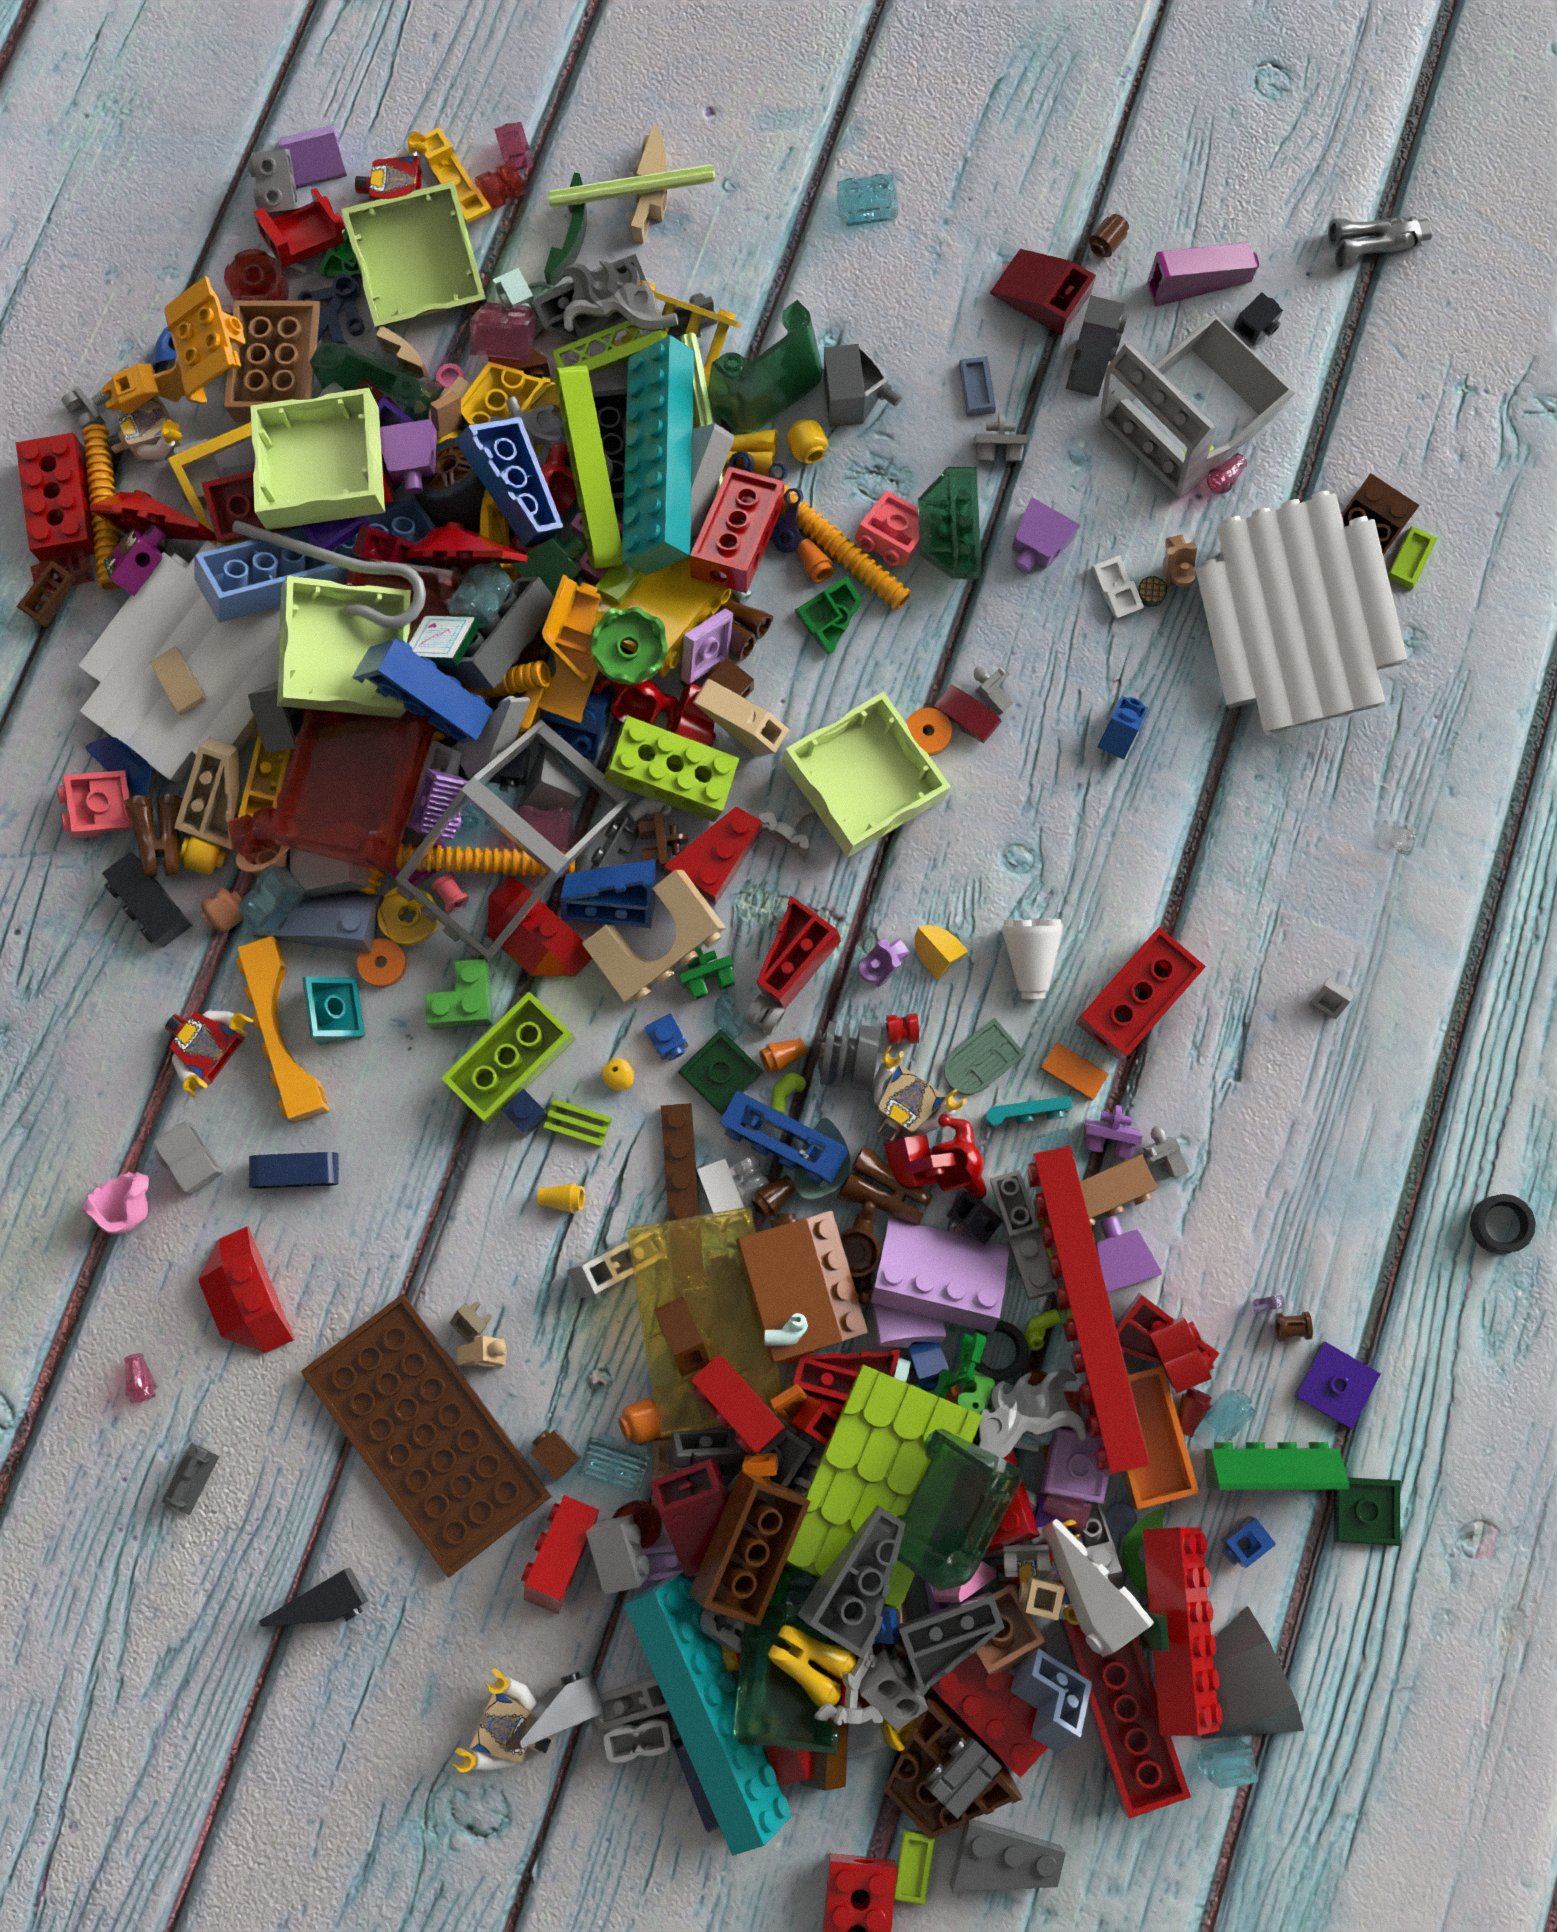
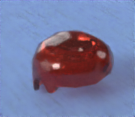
M644 1500L630 1501L617 1509L611 1519L632 1514L634 1522L638 1525L641 1532L642 1548H649L657 1542V1539L660 1538L663 1532L661 1516L654 1505Z

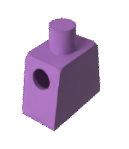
M431 419L380 427L381 452L391 478L394 482L404 481L405 493H421L423 491L421 478L435 475L437 431Z
M1032 497L1012 545V549L1019 553L1018 558L1014 562L1015 567L1024 573H1029L1034 563L1043 568H1048L1074 540L1080 524Z
M1117 1216L1100 1222L1106 1240L1095 1244L1107 1293L1162 1274L1160 1267L1138 1229L1123 1233Z

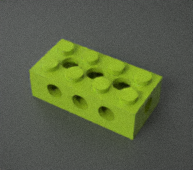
M627 716L620 727L603 781L715 822L724 810L739 758Z

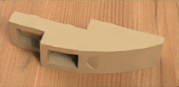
M653 125L650 135H645L642 144L643 156L641 160L637 159L635 163L634 177L667 172L663 138L659 127ZM668 189L637 194L636 203L638 206L636 212L631 211L628 221V228L632 231L633 241L644 243L651 219L663 221Z

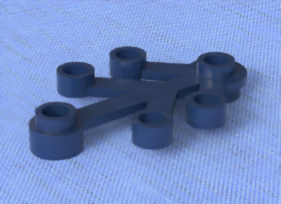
M346 274L336 277L332 287L312 292L305 290L298 296V301H304L306 298H312L311 301L319 302L332 299L327 307L320 308L317 343L329 327L332 338L331 350L338 359H344L350 353L349 346L343 338L337 315L343 304L348 316L346 321L348 332L352 336H360L365 330L363 321L358 316L355 300L360 295V285L354 277ZM346 288L351 289L348 292H342ZM353 324H360L356 329L351 328ZM339 346L345 347L342 351H336Z
M736 452L730 457V467L737 468L736 460L741 458L744 463L741 470L753 473L754 459L749 453ZM774 463L770 466L768 474L770 478L784 481L788 475V469L782 463ZM778 466L782 469V475L779 478L774 474V470ZM790 488L785 492L784 500L788 504L785 519L783 521L779 515L769 539L783 553L795 551L801 542V533L795 525L799 505L802 503L804 496L798 488ZM793 491L798 495V500L795 503L790 500V494ZM784 533H788L790 536V541L787 544L782 541Z

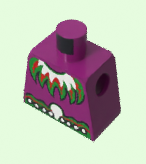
M154 523L149 526L144 534L133 528L104 559L109 579L135 596L163 558L158 545L166 537V532Z

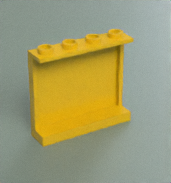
M690 556L654 573L644 575L621 605L602 597L592 631H594L602 616L612 608L622 610L639 607L651 616L660 618L665 627L668 651L659 672L662 677H665L670 669H674L680 661V657L683 654L684 635L714 616V613L721 604H725L728 601L731 589L690 578ZM626 640L620 644V646L633 653L637 651V646L632 641Z

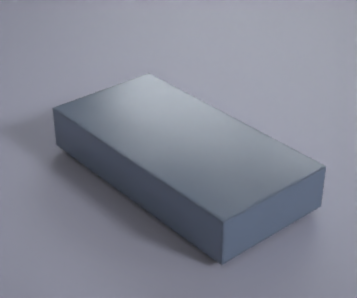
M988 356L960 359L959 369L967 416L995 413L996 405Z

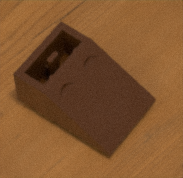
M1370 473L1341 514L1345 527L1349 526V522L1355 518L1367 517L1368 520L1374 519L1384 556L1420 505Z

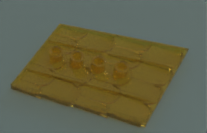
M750 1207L626 1228L660 1438L671 1436L672 1431L704 1430L706 1428L723 1426L713 1415L717 1411L710 1401L704 1404L692 1391L696 1385L691 1379L703 1368L681 1377L653 1310L682 1296L703 1340L710 1362L718 1354H721L761 1400L765 1402L769 1409L778 1416L779 1414L774 1410L770 1402L771 1399L782 1393L777 1362L771 1363L767 1347L764 1345L763 1333L736 1243L737 1238L755 1233Z

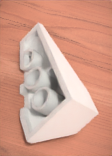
M1058 1519L1051 1521L1041 1528L1047 1544H1049V1549L1081 1630L1087 1636L1086 1641L1093 1651L1101 1654L1102 1657L1115 1653L1154 1623L1135 1597L1125 1587L1118 1590L1107 1577L1109 1571L1102 1564L1098 1565L1095 1562H1091L1086 1557V1548Z

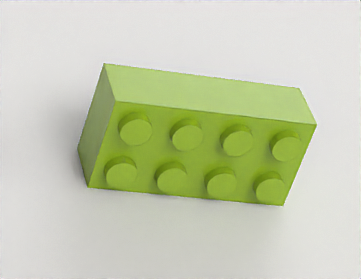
M527 992L441 1079L489 1126L502 1113L501 1110L521 1090L526 1089L576 1039L532 993Z

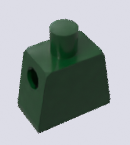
M574 535L564 545L555 536L525 554L528 556L527 562L514 563L512 565L523 578L539 576L553 597H555L563 574L574 581L582 571L583 567L576 558L587 547L577 535Z

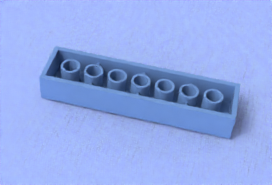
M416 498L386 505L385 513L366 515L371 522L370 527L414 543H418L431 530L436 528ZM302 527L277 533L311 544ZM358 533L332 551L353 559L380 563L352 553ZM257 539L194 554V579L219 623L280 607L281 586L287 576L333 581L346 586H357L392 576L389 574L373 575L351 571ZM411 559L409 567L416 569L435 564Z

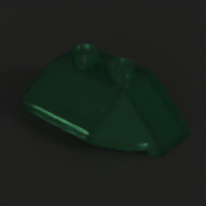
M947 467L917 500L920 556L951 579H981L982 564L977 467Z

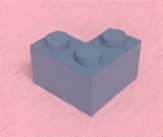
M1038 1648L1017 1664L1010 1690L1011 1693L1037 1708L1031 1737L1058 1754L1081 1738L1092 1682Z

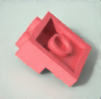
M886 490L859 524L854 540L858 542L864 551L870 552L873 550L882 555L887 564L891 566L899 565L905 568L917 552L921 541L933 527L936 518Z
M125 770L63 775L62 785L57 786L59 804L65 803L67 814H61L63 832L69 831L70 839L101 837L102 833L133 830L124 805V801L129 799Z

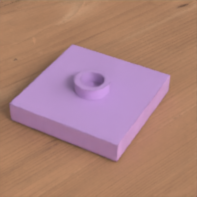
M726 608L684 635L681 669L682 681L690 684L710 671L717 662L722 663L727 657L729 658L733 613Z
M1062 1428L1053 1430L1041 1491L1104 1504L1109 1476L1105 1477L1104 1471H1098L1094 1458V1451L1098 1449L1096 1438H1090L1089 1434L1086 1433V1439L1083 1442H1078L1075 1431Z

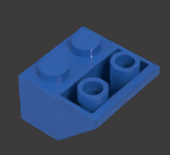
M602 691L600 694L595 695L590 692L582 714L583 719L581 723L545 710L543 722L583 757L596 760L609 721L613 693Z

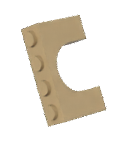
M674 870L652 888L671 913L676 925L674 944L665 956L655 961L639 957L633 952L614 925L603 926L582 943L624 1002L635 1000L637 1003L651 993L649 988L656 982L663 984L675 974L672 970L682 963L683 966H686L698 957L697 950L704 945L709 948L722 938L719 933L725 930L726 927L684 870Z

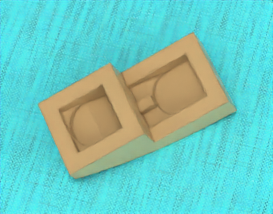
M380 326L376 334L380 348L396 355L401 370L427 380L428 373L425 364L415 349L396 333Z
M176 646L150 661L164 691L180 715L206 700L197 678L190 673L181 651Z

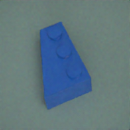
M656 859L566 874L560 897L561 920L651 928L655 909V891L652 888L656 885Z

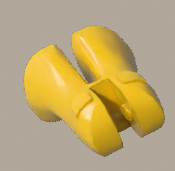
M777 429L734 435V441L723 469H728L729 459L734 453L747 452L754 459L753 473L769 477L768 470L775 463L777 455ZM738 458L736 460V467L741 469L744 463L741 458Z
M783 1625L777 1636L786 1641L791 1647L787 1651L772 1645L768 1656L774 1664L789 1674L804 1688L818 1707L821 1708L826 1703L833 1706L836 1705L841 1697V1685L812 1668L808 1661L809 1659L831 1675L842 1679L843 1672L851 1674L856 1666V1654L845 1647L821 1642L797 1628Z

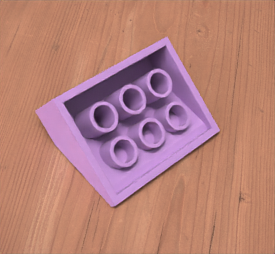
M889 1217L870 1303L993 1333L999 1321L1010 1247L989 1241L986 1245H983L972 1237Z

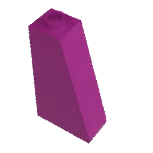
M1249 242L1156 252L1147 284L1155 307L1252 282L1256 270L1259 268V260L1256 252H1252Z

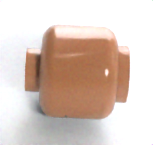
M220 888L202 901L201 907L203 910L199 913L212 931L218 929L221 932H227L245 919L246 915L243 907L247 904L237 890L231 893L226 888Z

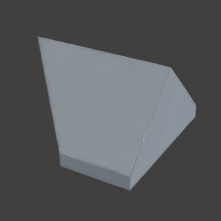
M550 749L545 750L532 767L515 812L516 814H566L573 809L583 796Z

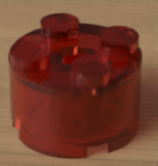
M260 249L244 250L235 255V260L230 266L228 264L225 268L224 281L233 301L288 300L289 286L278 261L268 255L267 252Z

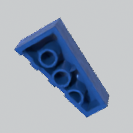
M521 417L468 426L456 440V443L523 546L544 543L553 538L563 528V524Z
M393 639L369 647L352 678L360 683H363L364 679L378 686L376 692L386 698L389 695L404 701L403 708L409 712L420 716H429L428 723L461 743L477 741L493 709L485 704V700L481 696L469 693L461 687L462 684L458 679L440 672L436 669L437 665L433 661L418 656L412 651V647L407 642L400 639Z

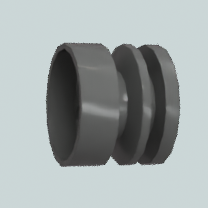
M829 1020L828 1027L822 1036L818 1060L820 1084H828L830 1071L837 1073L836 1087H840L844 1074L851 1075L852 1089L872 1092L881 1028L861 1025L857 1037L851 1038L849 1023L844 1022L843 1035L838 1036L835 1035L837 1021Z

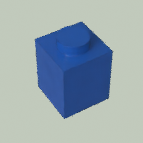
M915 1342L908 1347L917 1382L924 1391L935 1389L938 1385L941 1370L950 1371L940 1342Z

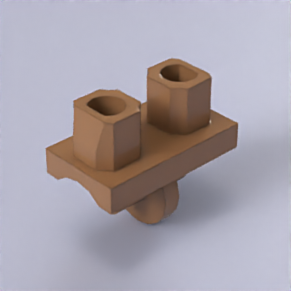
M1183 535L1167 538L1165 541L1166 552L1165 558H1163L1162 580L1166 583L1167 588H1170L1173 584L1180 588L1193 585L1197 578L1195 570L1197 546L1195 542L1186 543Z

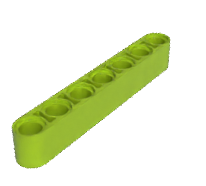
M578 365L555 368L556 390L591 568L599 569L622 566L621 538L587 366Z

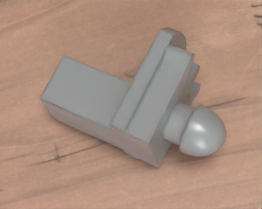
M977 667L973 675L976 681L978 680L982 685L975 691L1000 716L1014 704L998 686L1012 672L1010 669L1005 672L1000 667L990 676L985 668Z
M1153 1127L1150 1134L1155 1143L1143 1148L1145 1162L1150 1163L1163 1157L1170 1176L1175 1178L1190 1172L1176 1138H1166V1132L1162 1127Z

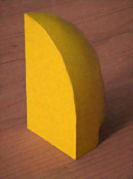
M924 925L918 927L916 931L915 948L918 957L936 980L948 972L947 969L953 962L957 960L960 962L969 952L955 936L941 927Z

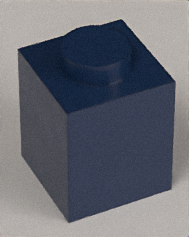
M525 1089L521 1090L501 1110L526 1136L548 1117V1113Z

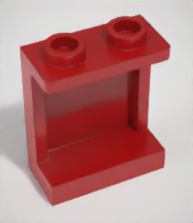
M316 188L310 190L313 199L312 203L271 219L264 207L253 211L259 234L283 268L345 243L342 234L345 225L340 214H334L327 196L322 197Z

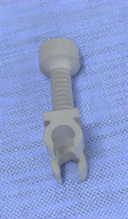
M128 365L125 366V367H124L123 369H121L120 371L129 368V366H128ZM77 386L74 388V391L66 393L61 401L70 412L79 410L83 404L87 406L90 412L82 414L76 421L81 429H84L89 425H103L105 423L97 412V408L100 404L102 405L105 401L110 400L111 396L105 395L100 391L92 398H87L80 387Z
M1026 1490L1032 1511L1034 1512L1037 1508L1036 1494ZM1031 1539L1021 1542L1017 1546H1004L1005 1577H1018L1017 1561L1037 1560L1038 1576H1051L1049 1544L1033 1545Z

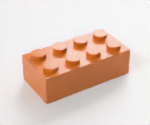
M1154 1367L1128 1374L1150 1463L1149 1466L1143 1469L1122 1473L1131 1508L1139 1510L1199 1494L1164 1367Z

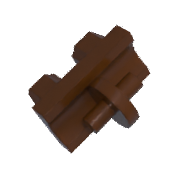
M662 811L653 812L654 818L639 821L638 827L641 840L657 838L658 847L642 849L643 861L656 859V867H661L663 872V866L669 862L667 846H672L673 855L679 854L681 852L680 845L688 842V835L679 833L677 824L669 825L670 834L666 835Z

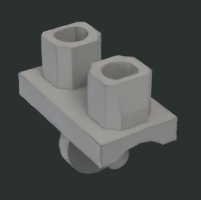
M998 414L997 422H987L986 431H997V434H976L974 436L973 445H977L978 461H994L995 446H1006L1005 461L1020 462L1024 446L1028 444V435L1005 434V431L1015 432L1016 423L1005 422V414Z

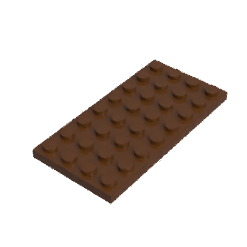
M401 1294L300 1371L448 1578L553 1497L405 1294Z

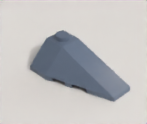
M348 892L260 907L253 936L263 939L273 936L278 941L371 953L378 926L377 912L384 897L383 895L373 894L372 896L367 893Z

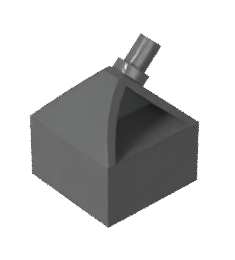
M860 344L824 347L823 380L829 427L863 424L879 399H885L895 407L900 403L902 397L892 390V386L888 383L887 376L880 365Z

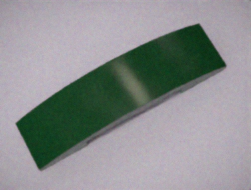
M574 172L570 187L583 185L580 174ZM586 203L568 206L569 212L573 213L563 249L551 247L544 270L547 284L553 286L558 284L563 279L560 276L562 270L566 266L574 264L580 253L587 227Z
M1149 1603L1141 1605L1154 1623L1138 1635L1139 1645L1151 1650L1169 1651L1166 1614L1164 1612L1151 1613Z

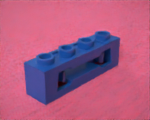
M738 1090L719 1122L726 1129L724 1134L739 1143L742 1139L751 1142V1148L766 1157L769 1152L779 1157L778 1163L793 1171L795 1167L806 1171L804 1176L820 1185L822 1181L832 1184L848 1154V1150L844 1145ZM751 1111L761 1115L767 1121V1124L809 1145L805 1154L816 1162L812 1163L804 1159L799 1151L759 1131L763 1121L757 1115L751 1114ZM746 1125H748V1126L752 1127V1128H753L754 1130H756V1131L753 1132V1131H751V1130H749V1129H747V1128H745V1127H746ZM812 1143L817 1144L818 1146L824 1148L825 1150L822 1151V1150L818 1149V1148H817L816 1146H814Z

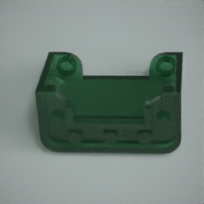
M798 300L783 311L782 324L788 331L787 335L750 363L740 354L734 352L726 353L711 363L708 385L710 407L738 434L758 432L821 383L823 367L811 315Z
M326 342L316 349L309 361L322 390L333 382H336L344 390H357L362 382L393 395L399 404L406 407L405 414L414 421L429 419L430 403L439 399L444 390L442 385L436 380L358 346Z
M935 1429L929 1434L924 1443V1448L926 1449L925 1456L931 1462L906 1513L897 1516V1518L906 1523L897 1560L941 1591L963 1586L974 1576L1022 1481L1023 1471L1014 1464L945 1429Z
M791 1604L768 1605L760 1626L744 1621L734 1722L735 1738L739 1744L747 1746L837 1755L838 1730L834 1722L815 1719L814 1715L820 1707L811 1700L804 1688L794 1678L774 1664L768 1656V1652L772 1645L789 1651L791 1646L777 1636L783 1625L797 1628L821 1642L830 1645H842L803 1621L797 1615L802 1608L801 1606ZM809 1659L808 1664L825 1675L826 1671Z

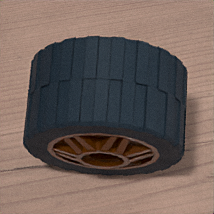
M460 436L449 438L436 444L435 475L421 478L423 491L419 494H414L436 528L446 527L448 522L463 524L465 530L480 527L481 505L486 488L457 445L456 440Z

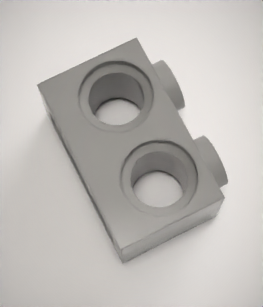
M884 1649L877 1654L879 1658L875 1667L869 1668L861 1680L859 1692L897 1731L928 1710L924 1697L927 1691L922 1695L916 1677L912 1678L909 1675L903 1661L899 1657L894 1659Z

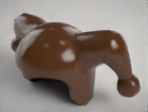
M872 1201L864 1203L863 1210L856 1215L853 1227L839 1234L855 1290L859 1295L858 1300L862 1305L870 1303V1275L878 1266L881 1257L880 1244L873 1235L875 1223L873 1213L876 1210V1206Z

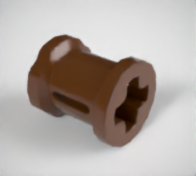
M1307 1311L1302 1312L1301 1315L1283 1316L1282 1313H1277L1275 1315V1332L1278 1341L1281 1342L1285 1341L1286 1338L1304 1337L1305 1340H1311L1313 1337V1324L1310 1313Z

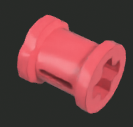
M453 872L439 877L431 885L433 891H437L444 901L446 912L457 910L469 901L467 893H462L455 881L456 876Z

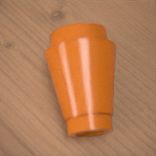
M811 539L801 541L797 551L808 579L813 580L815 583L824 582L833 574L832 561Z
M798 1038L766 1044L765 1048L759 1051L765 1070L768 1073L773 1071L778 1073L802 1056L807 1055V1050L803 1040Z

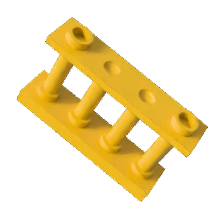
M640 279L639 287L646 281ZM647 282L654 293V297L665 301L662 316L673 314L676 306L692 311L685 334L695 333L697 335L703 316L719 321L705 365H703L706 386L720 390L724 379L716 376L718 372L715 370L729 325L741 328L742 322L734 320L736 314L719 309L717 314L655 291L656 285ZM632 326L629 329L635 331L636 327ZM669 327L665 328L667 334L669 331ZM626 332V335L622 336L621 341L614 340L613 344L616 346L630 342L633 334Z

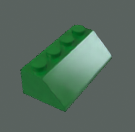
M1214 1442V1449H1205L1207 1488L1217 1490L1349 1489V1481L1339 1449L1329 1448L1328 1442H1309V1448H1297V1442H1277V1448H1265V1442H1246V1448L1234 1449L1233 1442Z

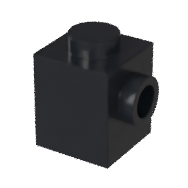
M1261 292L1238 315L1233 329L1255 346L1265 335L1270 337L1279 328L1281 323L1278 320L1283 309L1279 307V304L1273 298H1268Z
M965 1191L946 1215L965 1234L983 1245H986L1003 1222L983 1201Z

